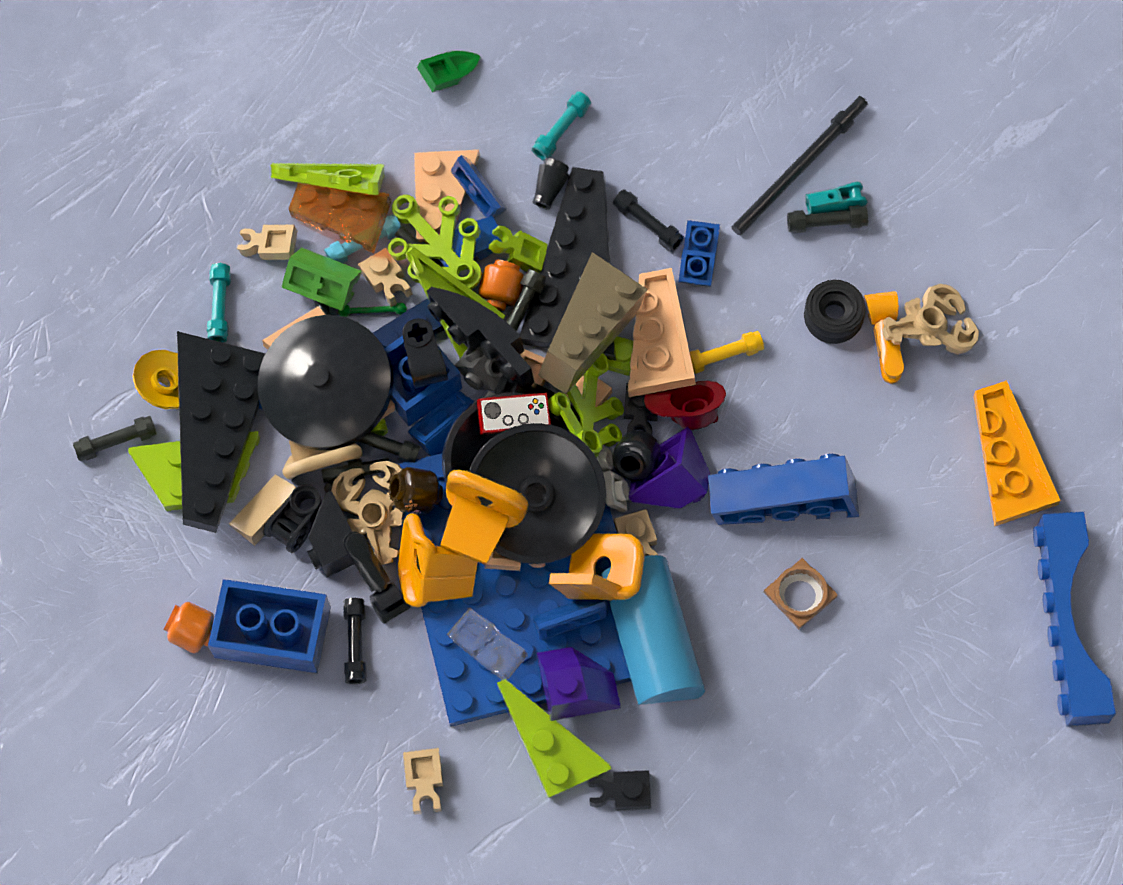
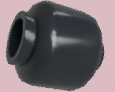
M634 430L626 433L620 439L612 454V461L616 471L622 477L629 480L638 481L647 478L653 472L661 457L660 445L656 438L645 431Z

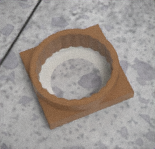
M803 558L782 572L773 583L764 589V593L798 629L802 628L838 596L826 583L823 576ZM804 581L814 588L816 599L810 608L799 611L791 608L786 603L784 597L785 590L792 582Z

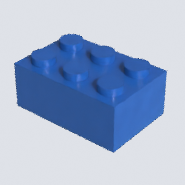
M223 579L208 647L214 658L318 674L331 610L326 594Z

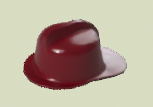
M709 380L696 381V385L645 394L644 403L646 408L652 413L662 417H670L672 421L682 428L688 427L690 430H699L718 421V408L725 401L726 391L718 382Z

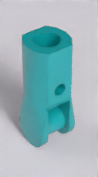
M852 182L837 188L806 194L805 204L808 214L849 210V206L861 207L867 205V198L862 196L861 193L863 189L862 183ZM849 195V199L842 200L841 197Z

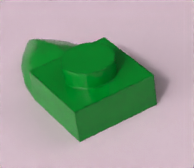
M448 51L420 60L417 69L432 93L459 84L462 77L475 69L481 57L479 54L468 51Z

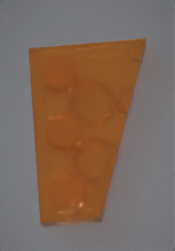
M298 183L288 210L291 217L319 230L327 229L338 234L340 239L348 243L351 241L362 245L364 250L374 254L392 200L389 193L379 192L378 195H370Z

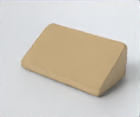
M274 475L229 525L255 546L263 538V530L269 518L282 506L296 487L281 477Z

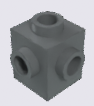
M480 346L472 352L467 348L461 359L455 364V367L464 376L465 382L478 391L480 389L495 391L503 375L500 370V363L495 358L489 360L482 352Z

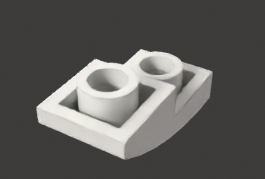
M603 445L597 460L600 463L605 478L606 504L620 512H626V500H629L628 484L623 477L611 471L614 467L612 453L608 447Z

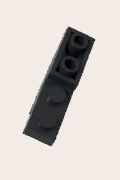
M430 287L426 290L430 302L427 306L429 312L438 322L443 320L449 326L447 330L458 345L464 343L471 352L480 346L482 352L489 360L495 358L500 363V370L504 377L511 384L517 382L523 390H526L535 383L531 367L520 356L524 352L522 338L505 320L482 304L463 295L435 287Z

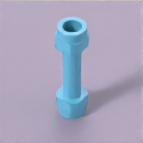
M394 214L385 216L378 220V226L345 243L340 244L339 241L330 244L328 248L324 249L325 255L330 259L345 263L348 261V255L385 236L388 240L395 237L394 235L401 228V225Z

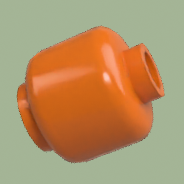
M495 260L494 264H488L482 275L478 289L479 295L500 311H505L506 306H515L523 289V285L520 282L524 274L519 271L520 266L503 260Z
M185 602L181 607L175 605L163 630L168 632L167 639L170 643L191 653H197L203 645L208 647L215 616L212 612L191 602Z

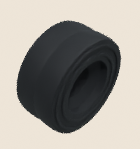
M827 280L821 282L810 291L806 299L804 321L808 330L814 337L826 343L838 344L852 339L860 331L866 311L864 298L854 285L846 281ZM830 305H838L843 309L844 315L834 319L826 314L825 309Z

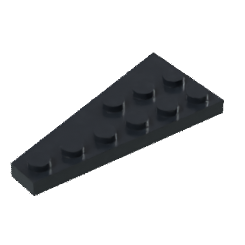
M572 167L546 250L542 271L539 272L546 277L545 286L541 294L535 293L520 336L524 345L549 349L592 252L611 264L608 244L606 181L603 171ZM613 341L603 353L607 359L617 361L615 341Z
M177 331L183 525L217 533L259 408L258 376L266 353Z

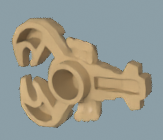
M945 284L928 287L922 297V308H920V298L916 297L909 302L907 301L904 306L907 314L906 317L901 318L897 322L891 317L885 318L883 321L884 328L881 331L885 340H891L893 344H900L902 337L920 340L923 346H939L944 344L946 350L954 354L968 352L977 343L979 331L970 318L964 319L965 330L962 329V321L959 320L954 324L951 333L947 332L948 320L944 314L956 315L957 309L959 314L962 315L966 309L960 293L950 285Z
M381 461L370 465V471H383L386 473L384 478L378 475L372 476V478L388 491L392 477L402 470L398 464L390 461ZM353 468L340 473L333 482L332 492L342 511L359 516V519L350 518L347 520L351 530L362 535L367 534L371 546L374 547V554L381 565L393 563V558L399 557V551L390 548V542L392 541L391 527L402 525V512L397 508L393 510L394 502L390 499L389 492L385 494L380 490L372 489L360 501H356L365 486V479H359L356 485H353L352 482L357 476L364 473L363 468Z

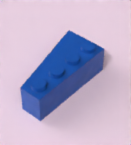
M825 454L817 460L810 461L790 459L785 464L775 466L762 463L752 466L751 469L741 471L727 468L718 471V474L708 475L711 515L718 525L763 523L766 520L765 516H772L775 520L795 521L800 514L816 516V520L830 519L831 512L844 511L847 512V518L859 517L856 479L845 455Z

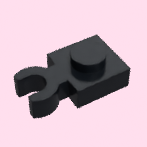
M626 383L624 419H631L632 421L627 426V433L634 430H643L652 435V426L648 421H657L658 415L646 408L644 403L645 394L629 397L628 383Z
M649 770L613 772L614 782H607L600 777H593L588 780L589 787H599L603 790V794L600 797L589 798L590 806L601 807L608 801L615 800V811L651 809Z

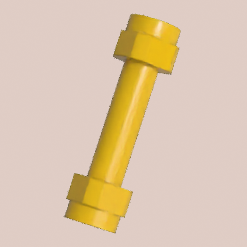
M759 331L742 334L741 340L702 353L698 349L690 351L694 374L704 371L705 365L745 352L747 356L757 354L758 351L764 350V343Z

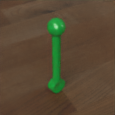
M402 302L392 307H350L346 305L343 311L338 310V314L346 318L351 314L395 312L398 315H402L407 311V306Z

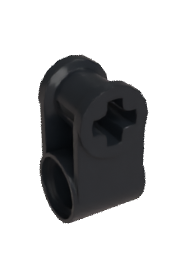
M421 318L408 321L404 325L402 335L415 389L448 380L441 351L438 349L430 323ZM421 336L423 341L417 342L415 337Z
M311 485L297 486L282 506L269 518L264 527L263 534L267 537L273 536L286 545L288 552L295 553L303 545L308 534L311 532L323 501L318 490ZM304 500H315L314 506L310 509H300V505Z

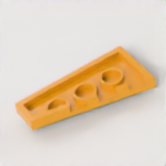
M1007 380L976 390L973 397L994 527L1059 505L1061 500Z

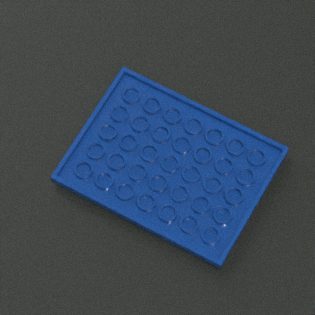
M442 453L416 459L415 463L408 461L398 464L402 469L413 467L434 472L439 479V485L443 487V497L440 504L435 505V508L429 514H416L421 519L425 536L435 546H440L452 509V505L449 503L446 495V483L442 471ZM606 503L602 519L594 534H617L610 507ZM402 512V518H401V519H402V525H401V528H402V529H403L404 519L406 518L407 515L412 514V513ZM417 555V568L420 571ZM571 555L559 561L546 563L541 568L521 563L520 571L485 569V565L478 562L472 597L429 601L421 607L450 727L508 713L509 710L497 686V682L504 679L535 704L547 703L537 660L538 652L573 647L613 672L616 685L631 682L609 600H604L606 604L605 619L543 641L539 638L533 622V616L581 600L568 599L549 584L550 573H569ZM602 557L597 561L595 575L602 577V573L611 567V561L608 557Z

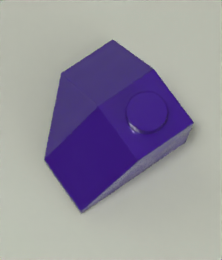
M688 427L660 444L661 457L655 469L647 478L638 481L631 480L628 498L635 503L679 509L691 502L696 503L704 498L708 492V475H710V471L696 439Z
M573 647L537 653L551 721L621 708L613 672Z

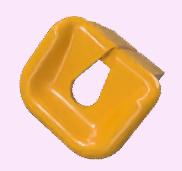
M453 470L448 475L446 495L449 503L452 505V509L440 547L487 565L505 528L514 527L524 519L528 509V501L523 495L508 487L467 471ZM478 496L486 498L493 503L486 507L482 505Z
M414 513L407 515L403 523L398 559V579L404 601L412 607H423L429 601L472 597L478 562L443 547L435 546L425 536L419 516ZM417 555L420 571L417 568Z
M593 534L585 545L571 554L569 573H550L549 584L568 599H629L637 594L641 587L645 557L643 545L638 538L631 534ZM602 557H608L611 561V569L607 579L595 575L596 563Z

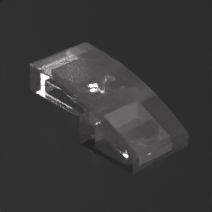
M471 608L464 613L447 633L448 637L466 653L502 680H508L528 656L525 649L500 633L493 623Z

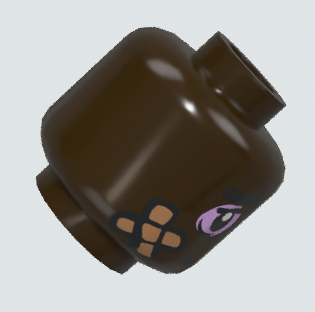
M406 467L392 477L389 486V497L394 502L395 507L402 512L426 515L435 508V505L440 504L443 497V487L439 485V479L434 472Z

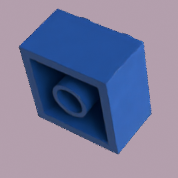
M403 336L385 348L393 369L394 384L391 400L395 404V411L408 427L462 389L459 370L439 346L438 349L441 351L448 380L417 389L414 387L408 366ZM421 336L415 337L417 342L423 341Z

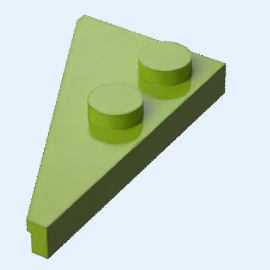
M271 163V178L323 186L329 190L341 189L378 195L385 177L384 164Z
M413 246L408 249L405 255L426 295V290L430 287L448 290L472 299L490 309L502 319L505 318V314ZM443 320L440 321L461 359L467 350V346L464 343L458 345L447 330L449 326Z
M506 679L497 682L500 693L548 798L611 770L609 763L556 720L551 721L548 713Z

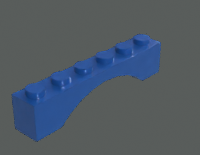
M1082 511L1042 514L1037 526L1033 527V541L1035 547H1040L1041 559L1038 560V575L1040 580H1045L1046 592L1043 593L1042 597L1043 609L1045 613H1050L1051 626H1048L1047 636L1049 646L1055 647L1056 660H1053L1052 663L1053 677L1055 681H1060L1061 694H1058L1057 697L1058 711L1060 716L1065 715L1066 726L1109 724L1116 715L1111 680L1095 665L1085 651L1077 635L1071 613L1073 576L1080 559L1089 546L1085 513Z

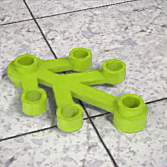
M410 195L398 196L392 204L393 214L399 222L403 224L410 223L428 244H407L404 239L395 238L388 245V251L392 258L397 261L406 259V252L410 247L414 246L431 259H443L449 266L442 267L471 290L474 289L482 277L481 268L474 261L476 239L480 235L478 223L472 218H466L460 222L459 232L463 237V243L459 258L452 250L456 216L460 213V205L457 200L452 196H446L440 200L439 210L442 214V222L439 236L420 215V207L414 197ZM409 203V207L407 209H399L401 205ZM454 204L455 206L451 211H445L446 205ZM468 226L475 227L471 233L464 232ZM397 246H404L402 252L394 253V249ZM409 265V276L414 282L420 283L417 276L414 275L413 268ZM465 269L470 270L467 276H459L461 271Z
M604 353L600 355L583 375L582 395L575 384L567 393L568 397L564 393L558 392L548 399L549 410L556 416H562L570 432L581 439L591 449L596 458L599 456L603 445L608 447L615 445L622 438V433L619 427L613 423L606 425L597 433L593 430L594 423L605 418L614 420L624 413V406L616 397H611L603 402L602 405L595 407L598 377L609 370V361ZM571 403L580 417V423L570 408Z

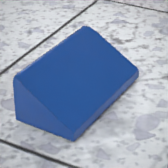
M463 155L459 156L451 169V173L485 218L490 216L496 218L505 212L507 207L472 161Z
M457 391L429 412L407 432L429 456L441 454L451 426L473 404L474 400L461 391Z
M578 600L533 616V622L540 640L543 641L605 619L606 604L604 600Z

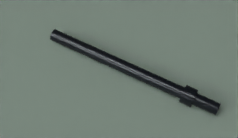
M858 96L845 111H839L831 119V125L731 226L737 235H742L840 133L845 134L854 124L853 120L868 106L866 99Z

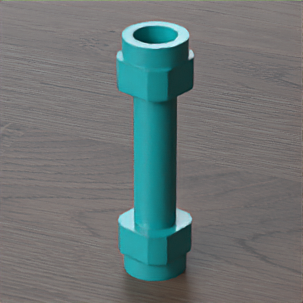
M577 91L567 101L566 111L546 136L541 134L531 148L535 156L545 161L546 158L553 155L556 151V142L577 116L583 117L592 104L587 95Z
M215 263L211 265L209 281L213 285L212 319L207 322V339L224 343L227 341L229 331L228 323L225 321L226 286L231 284V267L225 263Z

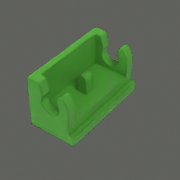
M301 247L289 258L281 288L343 311L355 294V292H352V289L360 279L362 271Z

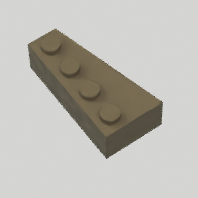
M592 252L538 375L567 394L636 316L648 289Z

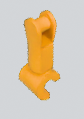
M891 291L864 295L869 311L867 316L870 324L874 325L873 330L878 356L880 357L882 378L887 383H897L904 371L900 344H893L891 340L886 341L881 332L884 328L883 321L885 318L891 317L893 320H897L899 308L897 292Z

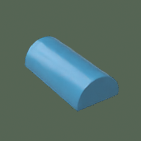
M660 555L645 556L641 587L637 594L626 600H609L638 705L698 699L705 693V688L668 561L664 556ZM611 567L602 573L603 578L607 579Z

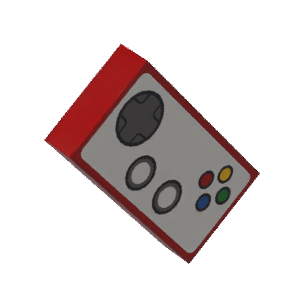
M547 393L479 398L477 400L481 435L501 433L522 424L542 423L551 425Z

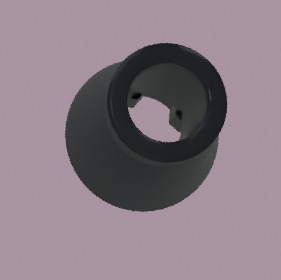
M546 158L544 163L539 165L533 204L544 209H551L554 200L570 177L568 174L569 167L565 163L556 159Z

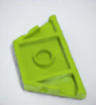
M258 431L250 432L227 503L235 502L240 490V482L246 476L249 469V460L254 448L260 443ZM180 441L129 447L128 452L142 472L165 510L182 509Z

